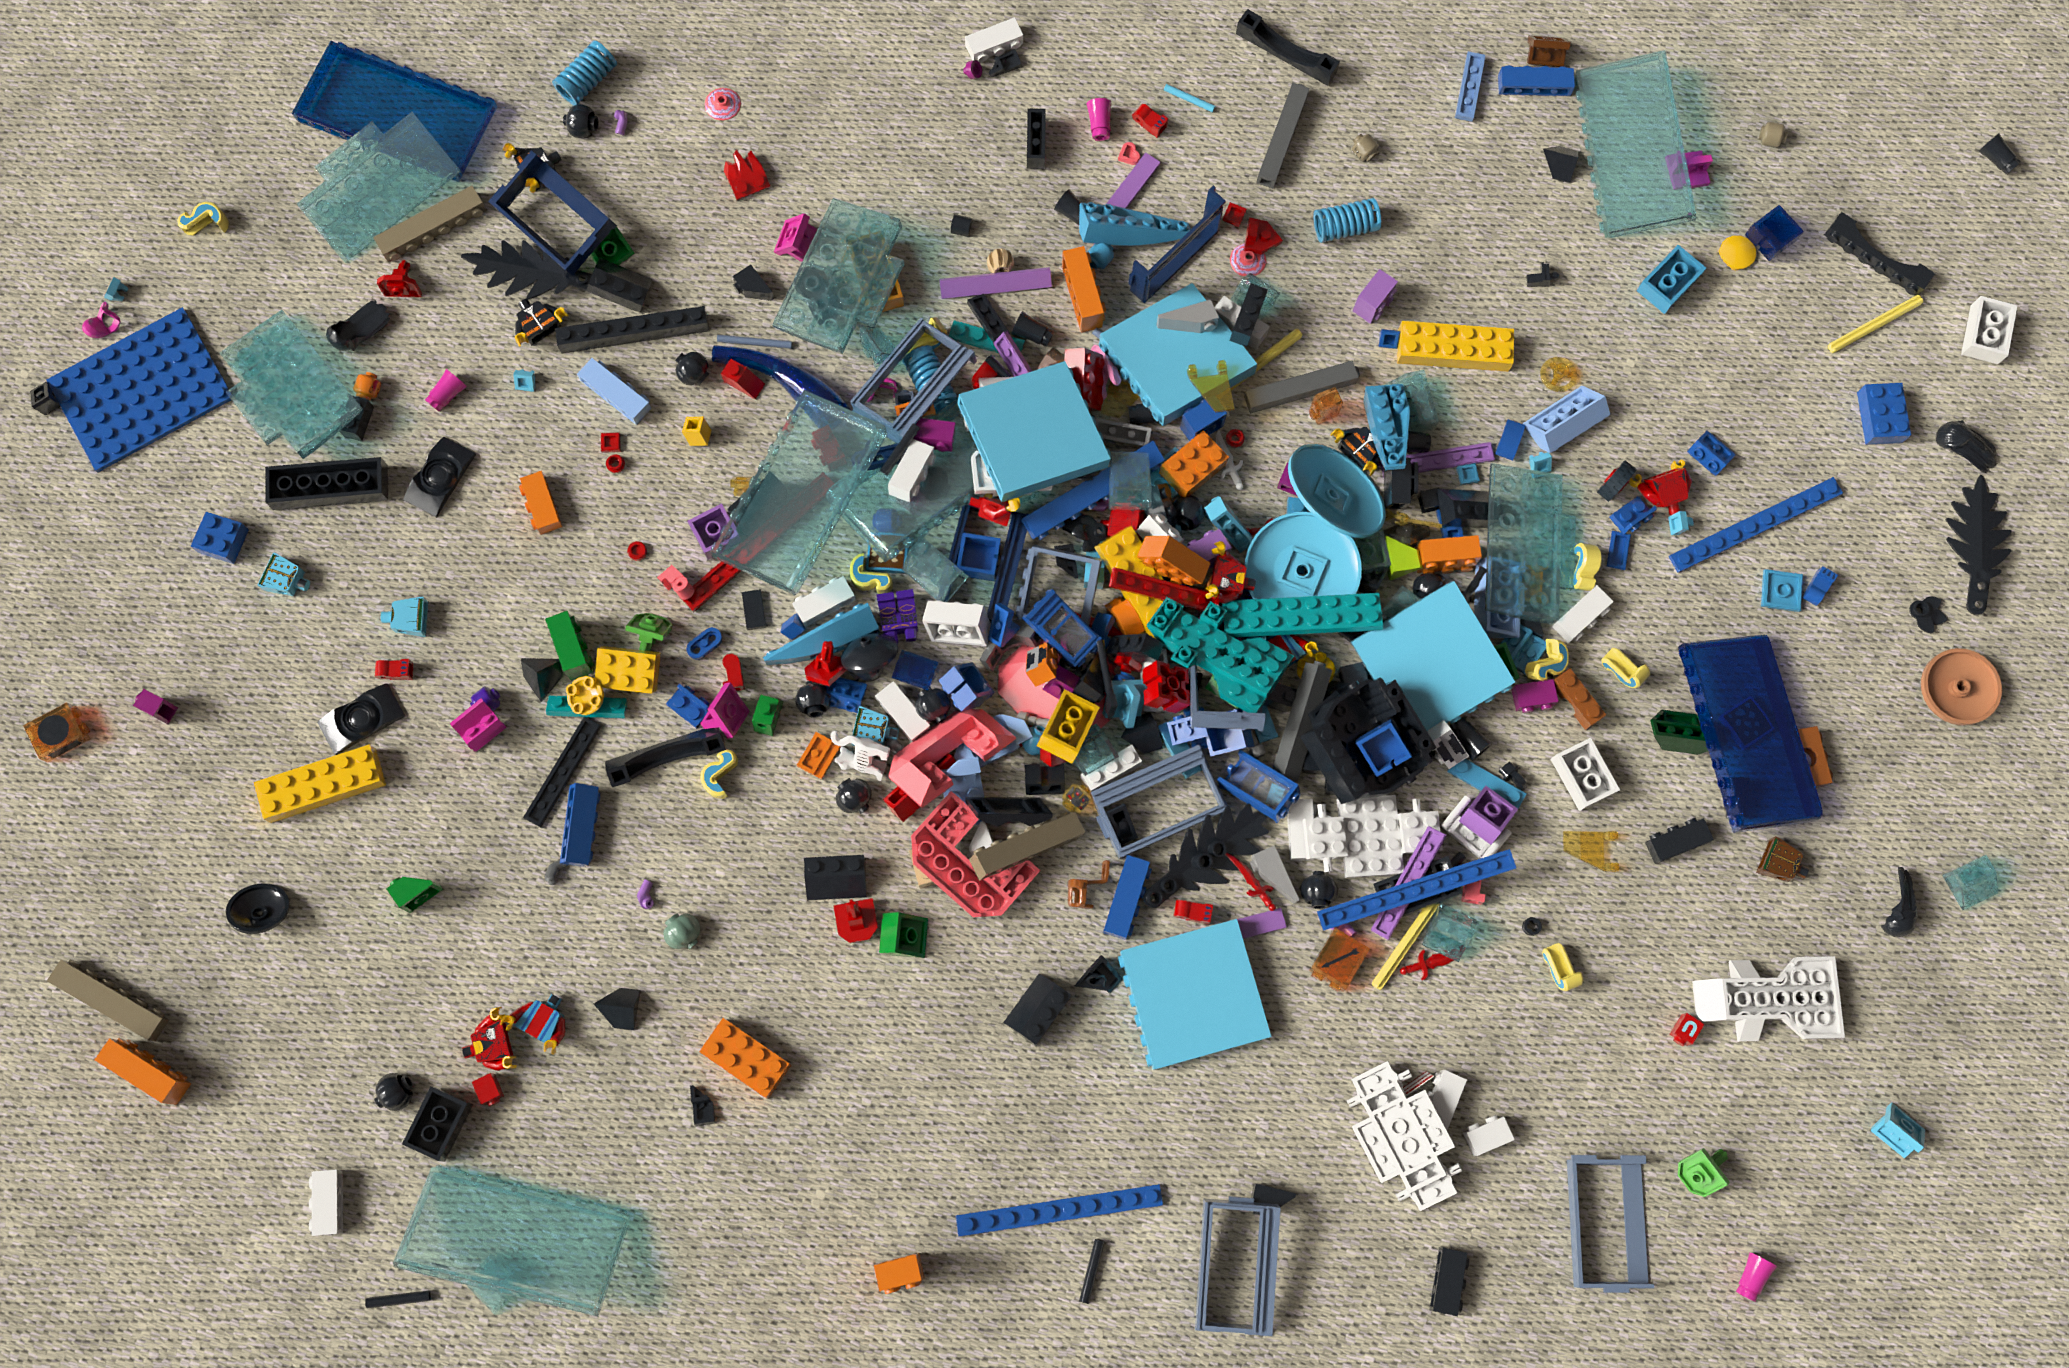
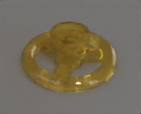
M1553 357L1542 365L1540 377L1548 389L1555 392H1564L1575 385L1577 370L1568 359ZM1548 366L1553 371L1554 378L1551 382L1546 377ZM1571 378L1567 385L1555 386L1558 380Z

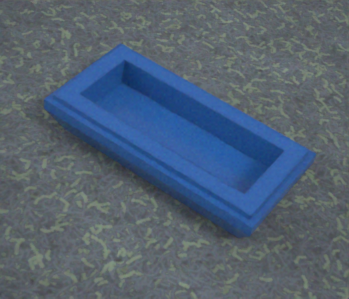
M1612 531L1606 567L1626 570L1631 534Z

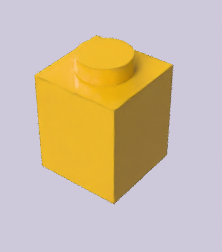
M704 416L686 417L682 433L690 446H707L712 430Z

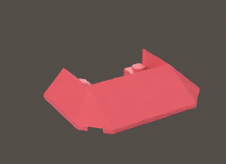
M1042 639L1039 646L1046 642ZM1021 645L999 665L998 694L1017 714L1023 711L1029 712L1030 716L1050 719L1059 699L1042 690L1043 684L1037 687L1034 686L1026 674L1027 651L1033 649V647ZM1059 655L1057 658V664H1059L1061 658ZM1106 693L1099 703H1094L1100 708L1082 746L1110 721L1102 714Z
M983 709L954 711L947 716L948 718L945 721L936 724L893 756L889 778L923 808L954 785L952 779L935 765L937 761L964 743L986 762L1016 740V737Z
M950 791L911 835L913 865L972 917L1002 916L1041 870L1028 860L979 881L969 859L955 848L979 819L966 803Z

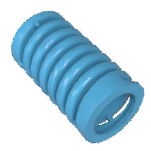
M593 40L579 54V57H576L574 62H571L552 81L553 86L572 105H577L583 100L584 96L588 95V91H592L593 87L602 81V77H606L607 73L617 66V62L607 48L598 41Z
M1375 198L1365 199L1361 202L1355 201L1347 205H1336L1327 209H1317L1313 214L1314 228L1320 243L1332 241L1334 237L1335 239H1340L1341 236L1347 238L1348 235L1366 234L1368 231L1375 232L1381 228V214Z
M930 345L912 350L902 361L918 392L941 366L938 357ZM951 383L933 403L936 415L952 409L958 403V397Z

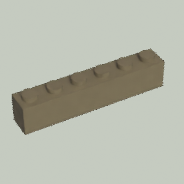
M470 186L373 238L387 262L396 261L401 255L415 251L418 246L432 242L435 237L449 233L450 229L456 226H463L469 219L480 217L487 210L474 187Z
M1067 812L1058 815L1056 820L1051 821L1049 819L1040 823L1041 826L1037 828L1034 825L1030 826L1020 835L1016 832L1008 836V840L1002 842L999 839L991 843V847L985 849L982 846L973 851L974 855L969 861L979 881L1079 839L1086 832L1076 813L1067 814Z
M72 959L69 961H59L47 982L149 1041L157 1040L169 1021L164 1017V1012L156 1008L153 1010L149 1009L147 1002L139 998L136 1000L130 998V992L122 988L118 991L113 988L114 983L107 979L99 980L96 978L98 976L97 973L86 969V971L80 969L81 964Z

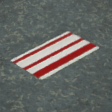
M1426 1071L1405 1085L1403 1089L1406 1096L1434 1076Z

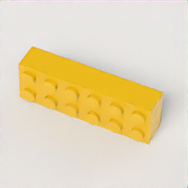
M1402 321L1398 329L1400 337L1397 364L1509 372L1513 365L1514 329Z
M1132 526L1124 528L1094 547L1110 574L1112 568L1116 567L1164 580L1157 573L1156 569L1145 566L1143 561L1137 558L1142 543ZM1120 590L1124 598L1131 603L1137 612L1145 633L1154 637L1147 628V624L1163 601Z
M369 744L256 781L254 786L263 819L273 823L386 786L377 750Z

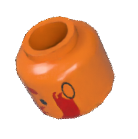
M373 373L359 374L353 391L357 397L370 401L377 398L381 382L377 379V375Z

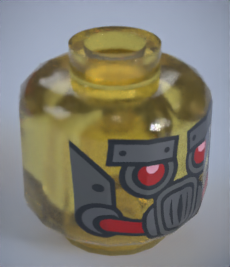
M1072 784L1062 795V805L1071 813L1082 812L1091 802L1090 790L1083 784L1080 786Z

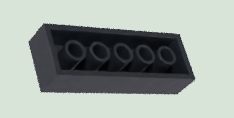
M381 457L265 467V503L272 510L388 501V465Z

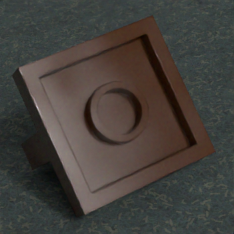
M1528 35V44L1530 45L1527 63L1564 66L1566 50L1570 49L1571 42L1559 37Z

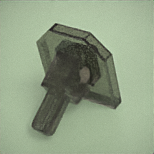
M1406 522L1383 530L1381 533L1382 537L1386 538L1388 536L1416 549L1418 541L1430 536V529L1427 525Z

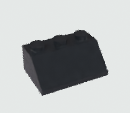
M599 257L588 283L587 292L633 311L640 312L653 279Z
M1437 489L1442 526L1491 528L1503 521L1501 503L1487 491Z
M864 855L804 858L807 901L867 898L866 858Z
M1038 974L1003 1023L1036 1047L1072 995L1056 983Z

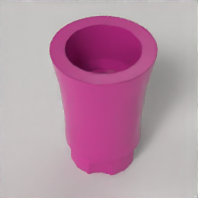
M1095 98L1086 103L1092 139H1095V141H1104L1110 138L1112 102L1106 98Z
M446 369L440 380L429 392L430 395H428L425 401L439 412L443 406L446 407L467 386Z
M1749 1252L1736 1292L1756 1302L1758 1295H1761L1764 1286L1777 1266Z

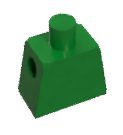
M760 695L752 719L755 732L773 736L784 701Z

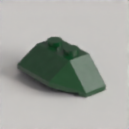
M1661 709L1650 720L1654 737L1661 749L1665 751L1698 755L1727 744L1722 727L1715 726L1697 714Z

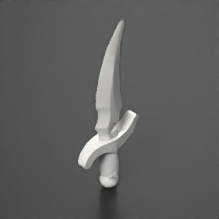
M1218 430L1216 444L1229 456L1221 479L1223 480L1225 475L1230 474L1236 488L1241 490L1243 489V484L1237 471L1242 467L1243 461L1240 460L1238 465H1234L1233 456Z

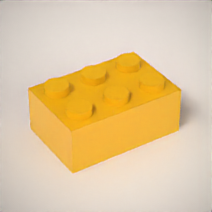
M601 646L597 648L595 679L600 682L603 688L653 694L657 691L661 653Z
M1064 689L1037 746L1073 763L1100 707Z

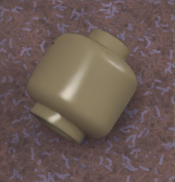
M1767 122L1765 126L1762 125L1758 140H1761V144L1764 146L1777 148L1781 142L1785 143L1788 131H1785L1783 124Z
M1359 134L1353 140L1355 144L1352 146V151L1361 161L1367 160L1369 162L1379 153V144L1370 134H1365L1364 136Z

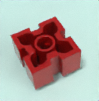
M1155 661L1142 669L1143 684L1147 686V689L1144 690V705L1153 708L1162 706L1163 710L1177 713L1190 706V691L1185 688L1189 684L1188 669L1174 666L1170 669L1168 663Z

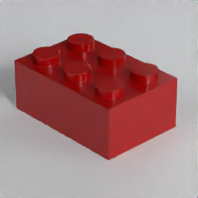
M1087 348L1065 349L1066 364L1073 371V379L1080 386L1083 400L1085 399L1088 403V411H1101L1103 404L1102 386L1104 384L1103 367L1105 363L1103 354Z

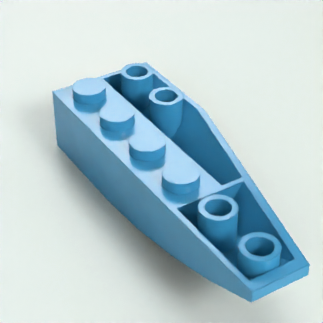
M1080 203L1079 233L1085 243H1105L1107 245L1156 244L1182 239L1191 230L1189 224L1184 221L1111 204Z
M1403 384L1366 386L1363 401L1380 460L1385 470L1405 469L1410 408Z
M860 603L854 606L853 610L847 613L845 611L838 613L834 619L785 644L783 647L769 651L763 659L766 665L790 664L812 660L821 653L824 641H832L834 646L833 653L844 650L849 643L863 635L880 633L879 627L869 604Z

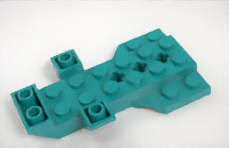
M1166 597L1148 622L1147 628L1157 640L1164 643V648L1174 653L1171 660L1186 668L1197 665L1212 673L1219 688L1220 698L1247 713H1258L1293 661L1294 655L1260 637L1239 641L1219 630L1228 610L1211 601L1201 614L1200 619L1185 612L1183 605Z

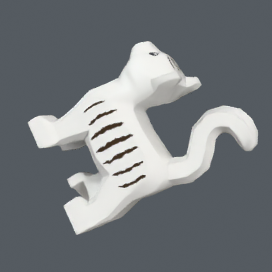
M837 731L831 733L832 742L841 746V753L839 757L835 758V762L839 764L842 770L855 769L861 773L876 775L877 780H882L887 763L874 759V756H880L881 760L887 761L890 748L874 742L870 738L849 735L840 739ZM853 743L855 745V754L843 746Z

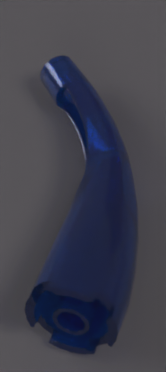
M713 346L712 362L728 364L730 359H733L743 366L758 370L775 379L791 395L818 429L829 425L831 430L844 422L842 420L844 414L850 413L849 405L831 387L816 376L786 360L751 349Z

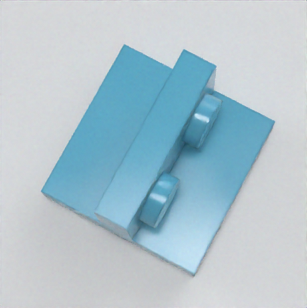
M1143 679L1112 681L1118 705L1113 718L1119 717L1126 728H1134L1136 716H1141L1144 690L1147 689V686L1143 684ZM1104 703L1102 714L1105 718H1108Z
M1892 1102L1887 1106L1885 1115L1871 1127V1132L1903 1158L1913 1150L1919 1153L1924 1148L1925 1129Z

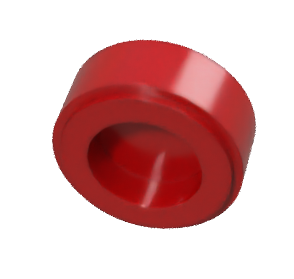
M635 541L628 546L627 553L632 560L641 561L647 555V548L644 543Z

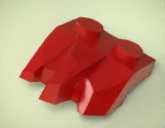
M736 150L733 153L735 163L725 162L724 173L736 200L770 187L764 169L752 151H749L748 156L743 158L739 151Z

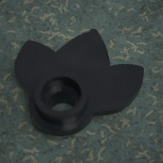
M1081 515L1079 517L1081 524L1076 526L1071 534L1084 541L1082 545L1083 552H1091L1096 550L1095 546L1107 538L1108 529L1104 524L1097 523L1092 516ZM1097 529H1099L1102 532V534H1098Z
M1934 596L1926 597L1923 601H1914L1909 607V612L1916 619L1918 627L1930 634L1934 633V625L1947 621L1946 616L1938 609L1941 599ZM1917 607L1921 609V613L1917 611Z

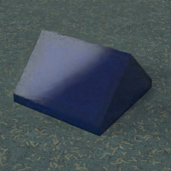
M901 650L892 678L929 690L940 670L939 662Z

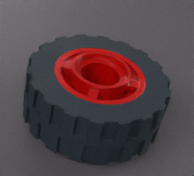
M1624 460L1617 469H1614L1604 480L1605 483L1597 493L1609 502L1629 483V479L1637 469Z

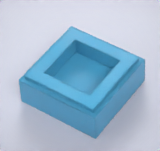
M1476 463L1457 466L1460 485L1479 483L1480 479Z

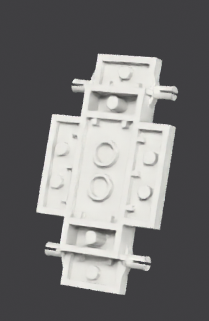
M1396 795L1356 799L1341 804L1336 799L1338 817L1327 816L1326 804H1318V817L1303 820L1307 859L1321 860L1324 862V872H1333L1331 860L1343 858L1345 878L1398 875L1404 870L1403 854H1413L1427 827L1430 826L1440 831L1438 811L1427 812L1421 810L1420 799H1412L1413 811L1398 814Z
M1389 1061L1351 1079L1356 1087L1357 1095L1348 1099L1347 1103L1350 1108L1362 1103L1369 1115V1118L1353 1125L1352 1128L1380 1182L1383 1183L1400 1174L1406 1189L1395 1194L1398 1201L1401 1202L1411 1197L1416 1202L1419 1210L1422 1211L1457 1193L1451 1176L1462 1172V1169L1459 1168L1460 1165L1458 1163L1447 1169L1438 1156L1454 1148L1455 1144L1426 1089L1408 1098L1403 1089L1402 1082L1412 1078V1074L1404 1077V1075L1410 1073L1409 1069L1397 1074Z

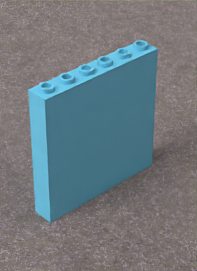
M1193 283L1100 334L1099 347L1101 351L1106 352L1114 366L1120 370L1122 378L1130 383L1132 391L1140 396L1143 405L1150 409L1153 418L1159 421L1162 426L1182 416L1183 412L1189 407L1194 408L1198 406L1199 402L1204 398L1217 396L1254 375L1257 368L1256 361L1243 345L1229 341L1232 332L1220 317L1217 328L1210 332L1194 333L1157 328L1159 314L1207 301Z
M1066 361L959 394L957 404L1001 502L1108 468L1111 453L1108 448H1105L1103 436L1096 428L1095 418L1090 415L1088 403L1085 399L1083 400L1080 386L1078 383H1075L1073 371L1067 366Z
M1455 581L1449 582L1384 621L1383 630L1367 631L1351 641L1352 646L1373 680L1381 677L1385 683L1392 680L1397 681L1426 731L1443 720L1446 723L1450 721L1451 724L1461 719V714L1466 711L1467 713L1475 711L1478 708V704L1483 701L1485 703L1490 702L1495 698L1494 695L1500 691L1502 693L1507 692L1512 688V684L1515 683Z
M1237 919L1121 950V956H1117L1120 968L1124 967L1126 973L1123 976L1126 988L1130 987L1131 995L1128 996L1130 1005L1135 1007L1137 1015H1134L1136 1026L1141 1027L1142 1035H1139L1142 1047L1146 1046L1148 1054L1145 1055L1148 1067L1152 1066L1153 1070L1271 1037Z

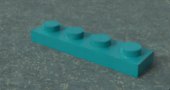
M953 321L949 337L957 342L999 353L983 328ZM1012 337L1022 353L1025 340Z
M549 695L546 715L625 718L627 698L604 697L603 703L593 714L581 715L573 712L568 704L567 696Z

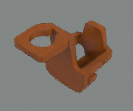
M1110 860L1102 862L1101 880H1068V905L1070 907L1094 908L1092 904H1085L1087 885H1101L1108 881ZM1072 891L1075 893L1074 903H1072Z

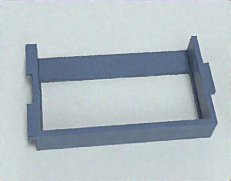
M920 318L850 401L853 407L851 414L868 425L873 423L888 433L886 435L887 438L895 443H899L912 423L916 424L965 364L968 361L973 364L977 362L975 352L930 325L923 318ZM927 333L953 351L896 420L891 423L864 404L920 337Z
M1197 665L1189 668L1191 729L1197 727L1258 729V731H1263L1265 713H1262V707L1258 713H1247L1244 710L1243 713L1199 711Z
M1194 746L1090 793V797L1099 814L1096 817L1105 839H1110L1119 859L1203 822L1206 815H1211V818L1223 813L1228 805L1209 769V763L1201 746ZM1200 765L1218 806L1122 848L1104 807Z
M1571 1155V1159L1567 1160L1574 1287L1603 1288L1604 1293H1630L1629 1288H1654V1284H1649L1641 1171V1164H1646V1155H1620V1160L1597 1159V1155ZM1577 1165H1621L1628 1282H1583Z
M1229 1196L1228 1200L1203 1199L1195 1330L1245 1333L1261 1336L1273 1335L1281 1209L1278 1204L1254 1202V1198ZM1213 1208L1260 1212L1253 1325L1206 1322Z

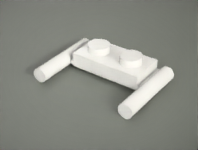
M1464 796L1441 824V827L1478 858L1496 854L1512 834L1511 831L1505 828L1492 845L1459 822L1461 818L1459 815L1471 801L1470 798Z

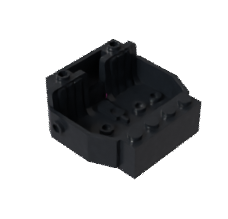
M1379 677L1360 683L1357 680L1347 686L1348 689L1321 707L1312 723L1313 728L1300 736L1341 804L1356 799L1379 797L1392 793L1406 783L1408 785L1417 780L1416 776L1423 771L1425 766L1432 763L1428 753L1437 747L1396 680L1385 683ZM1391 719L1410 749L1412 757L1397 766L1393 759L1391 761L1393 768L1376 777L1356 744V739Z

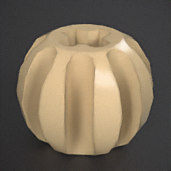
M1003 248L990 252L987 258L989 271L991 273L1012 271L1014 268L1013 255Z

